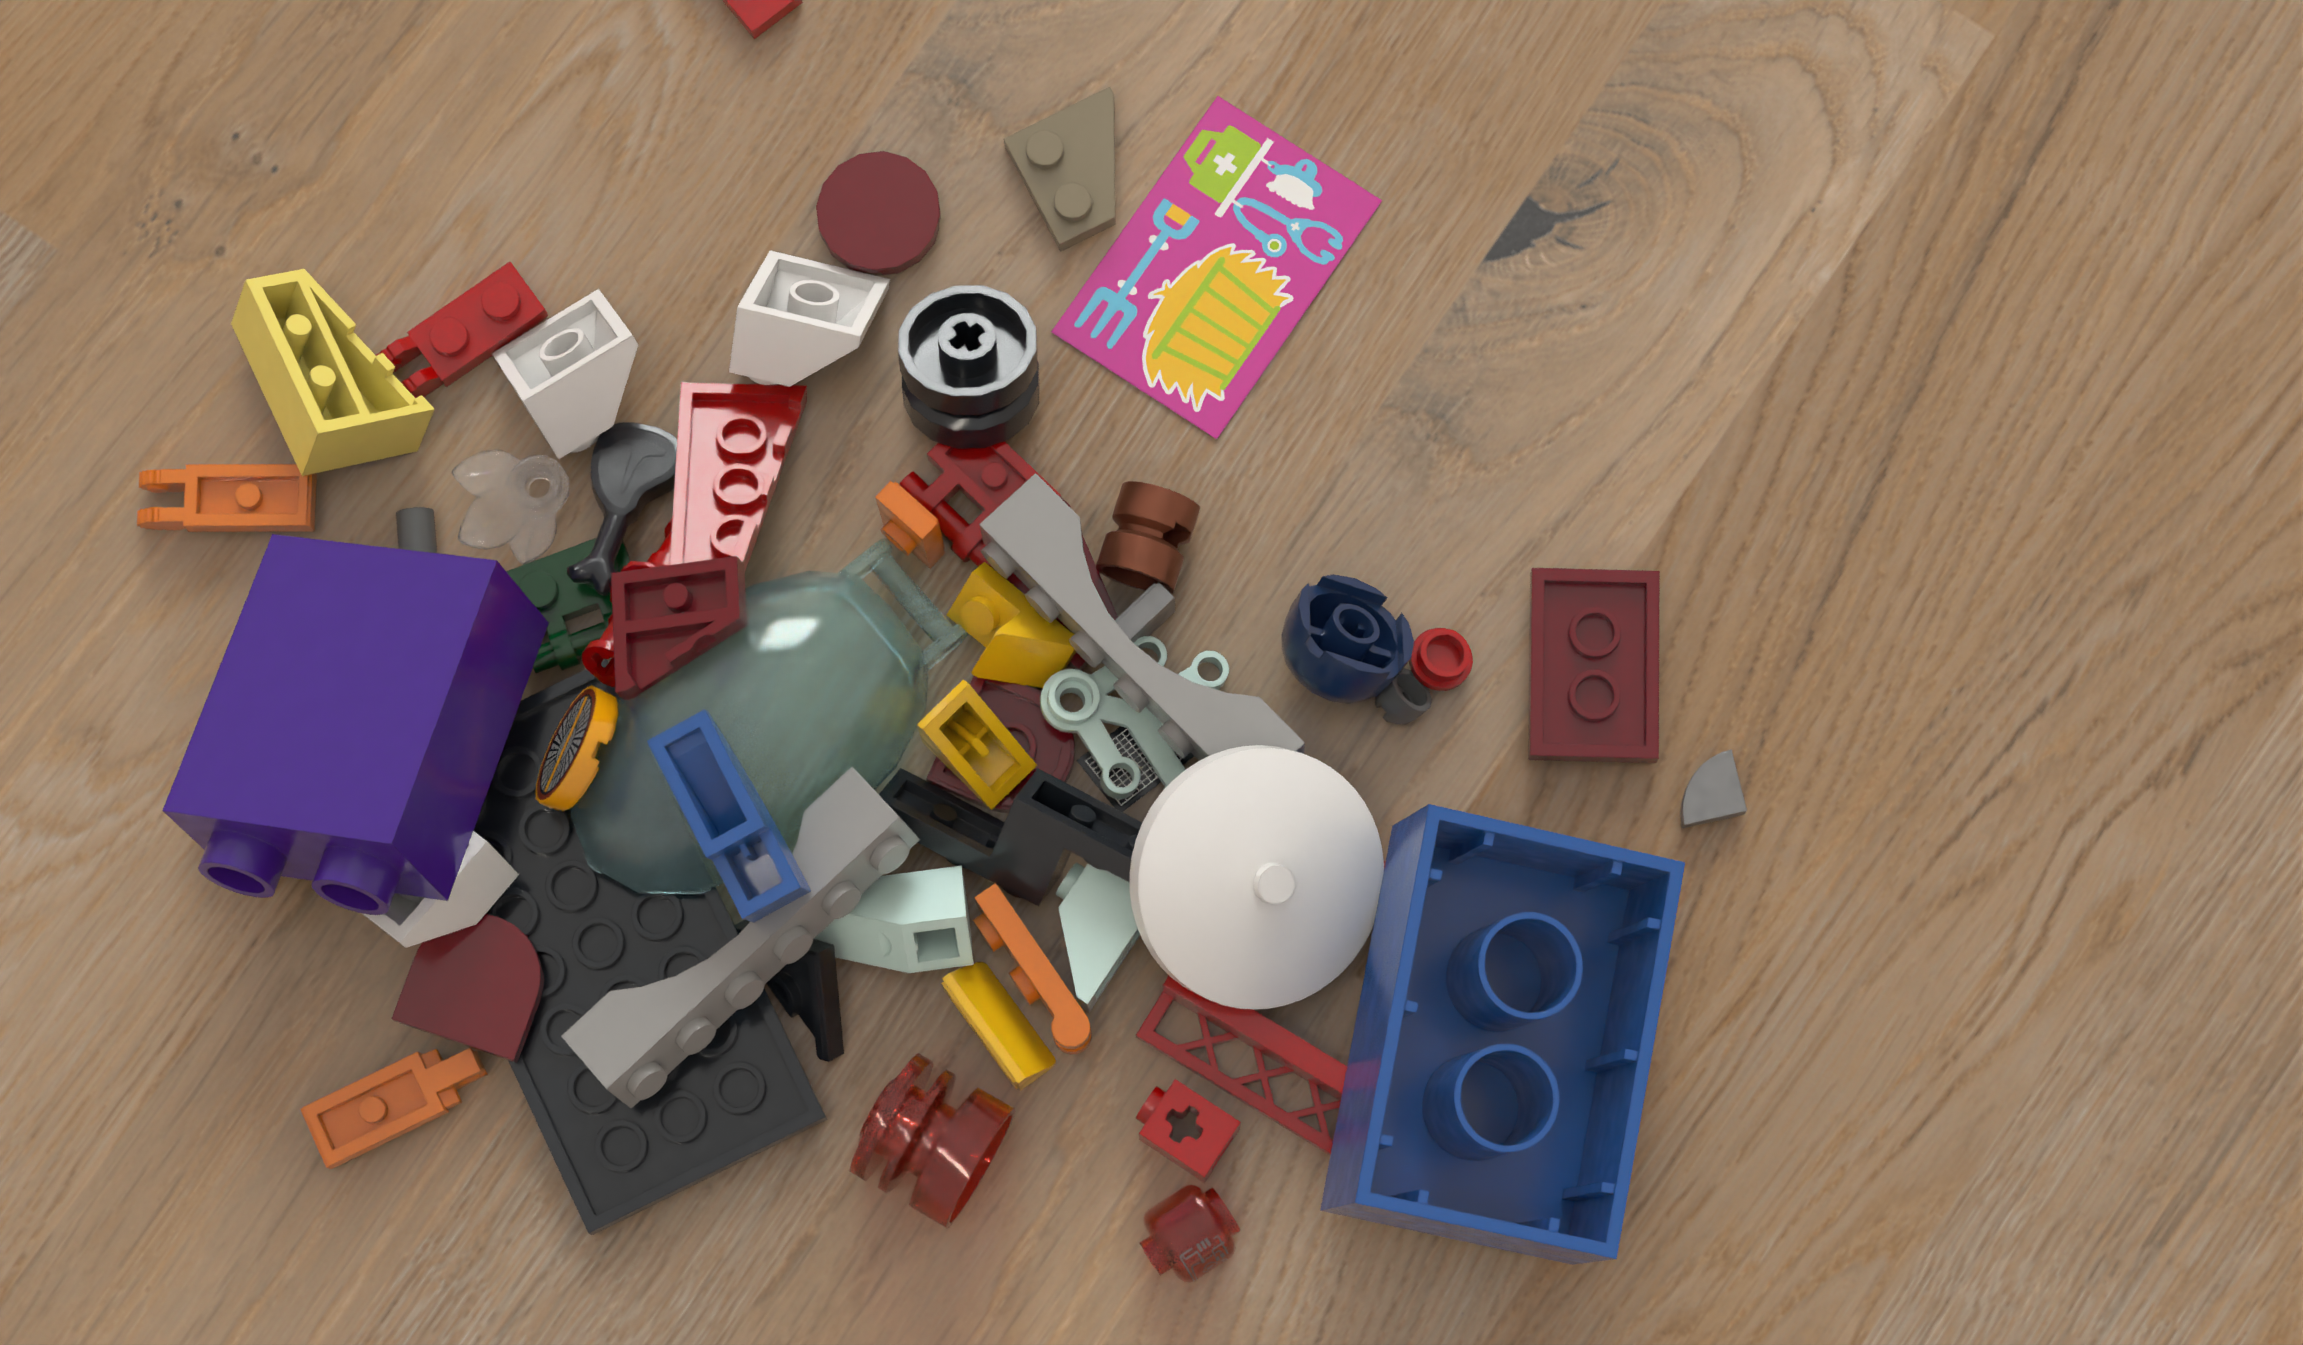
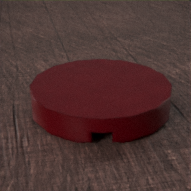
M885 151L858 154L838 165L823 183L816 205L820 236L831 255L850 270L862 273L898 274L920 262L935 244L941 219L938 192L926 171L907 157Z

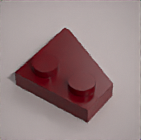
M738 556L611 573L615 693L623 700L637 697L747 626L745 567Z

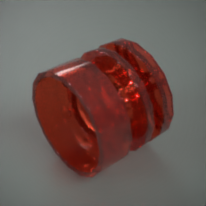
M917 1053L901 1073L886 1085L871 1108L861 1128L858 1148L852 1159L849 1171L851 1174L866 1181L873 1175L884 1159L888 1160L878 1184V1189L886 1194L895 1189L908 1173L916 1176L917 1180L909 1202L910 1208L948 1229L962 1212L988 1170L1007 1134L1016 1111L1015 1108L978 1087L964 1099L957 1109L948 1105L955 1086L956 1075L947 1069L937 1078L928 1092L924 1091L934 1064L928 1058Z

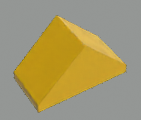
M962 680L917 724L922 743L991 810L1037 766L965 680Z

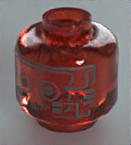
M1188 1184L1145 1212L1143 1223L1149 1236L1139 1242L1160 1276L1171 1269L1180 1280L1190 1283L1231 1258L1236 1249L1233 1236L1241 1230L1213 1187L1204 1192L1198 1186Z

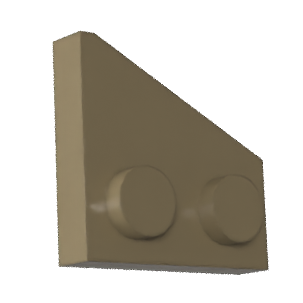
M1110 87L1003 139L1005 149L1060 252L1116 225L1114 93Z

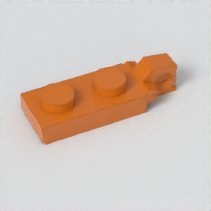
M468 1048L445 1060L442 1059L437 1049L425 1054L415 1052L302 1107L300 1110L326 1168L333 1169L449 1113L448 1109L462 1103L457 1089L488 1074L477 1050L473 1051L472 1048Z

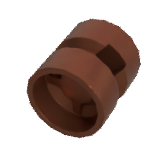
M1136 481L1123 483L1112 515L1113 521L1119 527L1116 531L1106 533L1096 564V570L1113 581L1138 590L1146 591L1153 583L1157 584L1159 582L1170 594L1174 593L1184 562V556L1179 552L1178 547L1190 543L1200 512V506L1180 493L1154 484Z

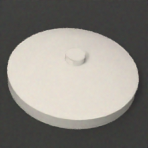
M1253 745L1227 749L1212 754L1184 770L1162 791L1148 811L1137 835L1130 865V898L1135 922L1143 942L1159 966L1186 989L1213 1002L1234 1008L1255 1010L1285 1006L1300 1001L1331 983L1348 967L1364 946L1374 925L1384 874L1382 845L1377 827L1365 802L1355 788L1330 766L1305 754L1275 746Z

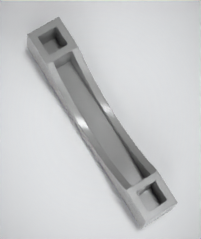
M1036 473L979 524L983 543L986 545L981 550V553L988 563L1006 579L1014 573L1030 589L1025 594V597L1036 612L1049 623L1058 618L1074 634L1069 639V642L1076 652L1094 668L1102 662L1118 678L1113 686L1119 695L1139 713L1146 707L1163 724L1158 729L1159 734L1181 757L1185 758L1191 752L1200 761L1212 754L1227 749L1253 745L1275 746L1304 754L1305 742L1260 697L1226 693L1191 682L1158 664L1128 638L1108 613L1092 582L1083 550L1080 517Z
M851 767L805 809L803 813L798 840L792 855L811 892L754 923L749 922L738 936L711 957L676 976L642 987L609 991L561 1037L609 1092L628 1107L633 1108L640 1100L647 1099L657 1093L665 1084L667 1075L688 1055L695 1054L704 1049L714 1038L716 1029L738 1009L751 1005L763 992L764 985L786 964L794 963L802 958L810 949L813 939L834 919H839L849 914L859 903L861 894L877 879L902 865L909 854V850L920 839L865 779Z

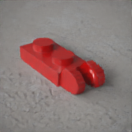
M509 261L407 332L409 336L395 340L384 350L376 354V356L383 353L395 366L394 372H396L422 354L430 364V367L416 371L401 383L415 398L421 395L426 397L444 384L445 387H448L493 356V352L541 323L548 314Z

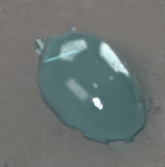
M886 539L876 542L838 573L805 571L752 584L747 587V626L637 697L623 700L617 695L618 718L612 740L608 741L607 745L600 742L595 759L600 761L597 766L599 770L584 795L572 807L571 818L584 850L588 866L600 874L602 872L641 894H701L710 891L711 887L724 883L713 861L705 857L647 743V740L704 709L708 710L773 818L791 853H793L798 840L804 810L846 771L853 767L877 791L879 785L896 769L926 709L928 670L957 648L965 640L968 633L960 624L952 626L891 556L894 549ZM870 572L875 574L933 641L923 651L892 608L862 580Z

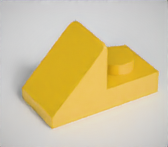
M985 562L972 571L946 615L986 647L971 671V674L978 678L1043 688L1046 681L1052 675L1065 670L1076 653V650L1069 642V639L1074 634L1056 619L1049 623L1042 618L1027 601L1024 593Z

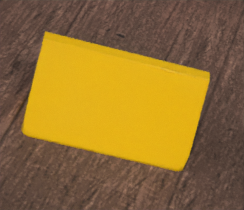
M976 962L974 965L965 966L950 972L942 978L943 982L941 984L945 993L1016 1090L1018 1088L1020 1091L1055 1066L1056 1060L1051 1051L986 963Z

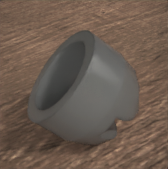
M1406 668L1375 697L1376 708L1382 707L1386 712L1383 716L1384 720L1394 724H1408L1416 720L1430 708L1432 703L1429 689L1414 677L1411 670Z

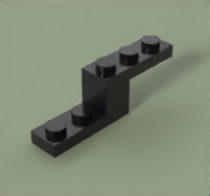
M902 768L898 770L879 793L881 798L920 839L917 843L944 856L953 865H962V868L968 869L996 883L1010 895L1024 898L1037 906H1040L1061 877L1071 852L1082 857L1089 865L1100 870H1107L1130 882L1131 857L1142 822L1037 768L1015 797L1005 822Z

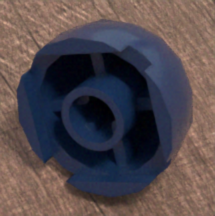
M1334 574L1322 576L1317 585L1309 586L1308 583L1300 591L1289 609L1281 634L1284 659L1295 678L1310 692L1332 702L1351 704L1378 696L1402 672L1411 659L1414 639L1409 622L1402 612L1396 620L1394 619L1392 614L1382 606L1388 597L1377 588L1352 577Z

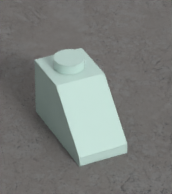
M1076 862L1061 882L1056 895L1063 899L1058 908L1077 1001L1081 1008L1090 1012L1140 937V933L1131 906L1130 882L1107 870H1100L1089 864L1083 867Z

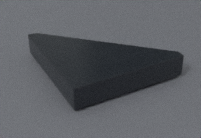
M743 920L735 924L738 934L750 921ZM813 939L810 949L802 958L794 963L786 964L766 984L789 1016L793 1018L799 1015L813 1034L817 1057L820 1060L830 1062L844 1054L835 948L833 944Z

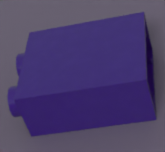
M272 534L162 811L204 849L198 866L199 872L211 882L239 894L258 898L271 897L276 891L280 877L284 876L312 881V889L327 901L342 908L369 915L386 914L395 893L448 901L549 622L497 560Z

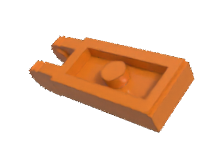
M188 464L186 469L139 472V488L153 493L184 492V507H149L137 511V526L152 530L186 529L188 532H314L317 473L302 476L296 464Z

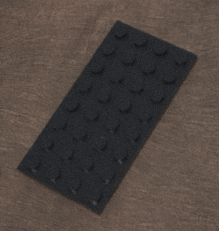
M607 659L602 661V667H606L608 663ZM585 669L521 700L473 831L485 839L519 874L486 914L507 920L528 937L537 951L544 976L540 1003L517 1063L509 1061L587 1232L590 1235H594L828 1119L765 987L757 1000L743 1009H738L716 1029L714 1038L704 1049L695 1054L688 1055L667 1075L665 1084L657 1093L647 1099L640 1100L633 1108L628 1107L609 1092L561 1037L609 991L642 987L676 976L708 959L739 934L628 701L623 700L615 693V687L603 684ZM593 685L617 698L618 718L612 740L608 741L607 745L600 742L595 759L600 761L597 766L599 770L579 801L572 808L565 811L550 809L535 799L540 766L548 745L571 703L582 690Z

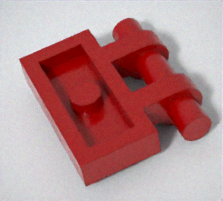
M1005 441L987 448L956 449L937 443L927 453V457L942 474L930 486L914 471L909 473L899 483L903 489L938 519L941 532L953 542L951 550L963 562L966 563L971 560L978 567L984 562L992 567L981 553V550L986 545L983 543L979 524L1035 473L1062 499L1061 494ZM959 490L982 511L971 524L948 504L949 500Z

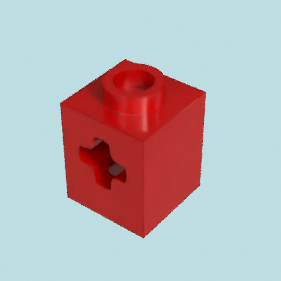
M1174 1079L1167 1092L1156 1086L1135 1118L1144 1124L1139 1132L1140 1141L1203 1183L1206 1182L1241 1126L1240 1121L1176 1079ZM1189 1112L1197 1116L1196 1130L1201 1135L1196 1140L1190 1136H1185L1180 1143L1173 1141V1126L1168 1120L1172 1116L1184 1119Z

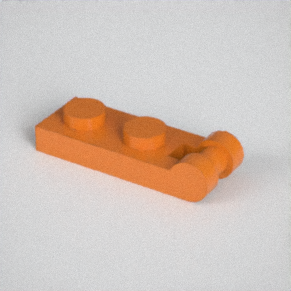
M996 883L974 897L977 908L982 914L972 920L993 952L1004 946L1018 967L1008 974L1028 1004L1031 1005L1040 999L1053 1017L1051 1031L1056 1046L1067 1054L1083 1052L1089 1046L1092 1039L1088 1017Z

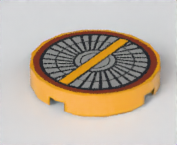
M591 685L582 690L571 703L548 745L540 766L535 797L540 804L557 811H565L572 808L584 795L599 770L597 766L600 761L595 759L600 742L607 745L608 741L612 740L618 718V702L615 696Z

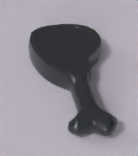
M623 422L614 424L613 427L598 437L591 459V484L604 519L591 553L581 562L567 567V575L573 583H590L598 594L602 596L610 594L611 573L616 572L614 569L615 560L628 526L638 520L642 509L647 503L674 489L677 438L672 434L655 426Z

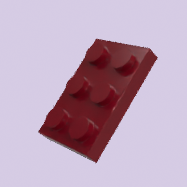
M1567 568L1531 569L1528 760L1657 763L1659 759L1660 571Z

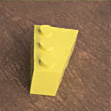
M305 269L245 280L231 325L302 476L418 451L435 409L422 395L415 398L393 375L395 366L383 353L376 356L354 333L356 324Z

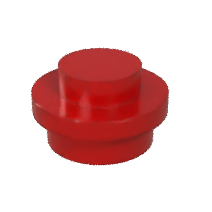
M1433 628L1420 634L1414 641L1411 659L1409 660V666L1414 677L1425 687L1436 691H1448L1461 685L1470 674L1473 665V656L1467 641L1456 631L1446 628Z

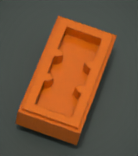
M890 481L875 496L884 525L880 531L903 554L909 556L912 552L931 569L945 554V546L938 519L896 481L894 483Z

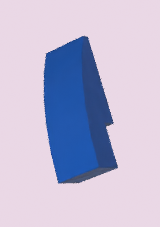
M704 709L647 740L705 857L713 861L742 919L754 923L811 892L773 818L708 710Z

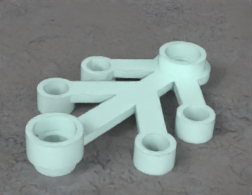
M1143 636L1134 642L1140 649H1152L1158 656V664L1164 667L1167 660V650L1159 639L1153 636ZM1204 651L1194 658L1189 668L1178 675L1191 682L1219 690L1228 677L1229 665L1225 657L1220 653ZM1206 662L1212 663L1219 669L1220 677L1215 681H1206L1200 677L1198 666ZM1106 666L1092 674L1079 669H1065L1055 673L1046 681L1040 695V708L1044 718L1052 727L1059 731L1077 733L1102 771L1100 784L1108 796L1115 799H1124L1131 796L1139 785L1141 772L1138 765L1132 759L1121 756L1102 722L1127 728L1163 783V790L1186 770L1173 749L1159 734L1158 729L1163 724L1146 707L1139 713L1129 706L1124 699L1108 696V694L1116 690L1113 684L1118 678ZM1066 693H1074L1081 698L1083 708L1077 712L1066 711L1061 706L1060 697ZM1115 768H1123L1130 773L1132 783L1124 788L1117 787L1110 781L1109 772Z

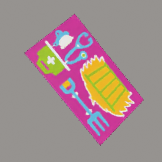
M1217 96L1051 333L1217 440L1382 200Z

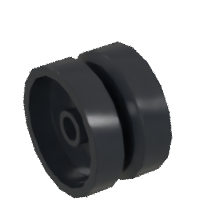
M958 285L929 294L909 310L899 329L898 357L902 374L903 404L913 425L932 441L956 449L987 448L1007 441L1029 424L1039 405L1040 379L1039 363L1037 361V329L1027 309L1008 293L983 285Z

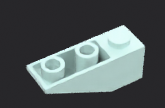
M962 865L881 876L861 894L859 903L849 914L842 918L834 919L814 939L833 944L835 958L906 973L974 965L970 917Z

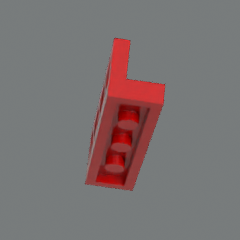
M1168 975L1163 984V992L1137 1032L1136 1038L1331 1155L1333 1140L1329 1136L1324 1113L1338 1110L1340 1107L1347 1066L1257 1011L1229 1007L1208 1000L1186 989ZM1176 1001L1198 1015L1203 1039L1176 1045L1156 1033L1155 1030L1172 1002ZM1207 1021L1227 1033L1210 1037ZM1239 1039L1253 1048L1258 1073L1232 1079L1218 1070L1213 1045ZM1206 1048L1209 1064L1188 1051ZM1262 1054L1283 1067L1266 1071ZM1295 1073L1308 1081L1314 1106L1288 1113L1274 1104L1268 1079ZM1261 1081L1265 1098L1244 1085ZM1318 1088L1338 1099V1101L1321 1104ZM1316 1115L1320 1132L1299 1119Z

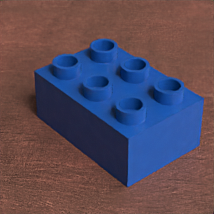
M1431 804L1394 824L1391 830L1320 1211L1572 1265L1617 1259L1685 862Z

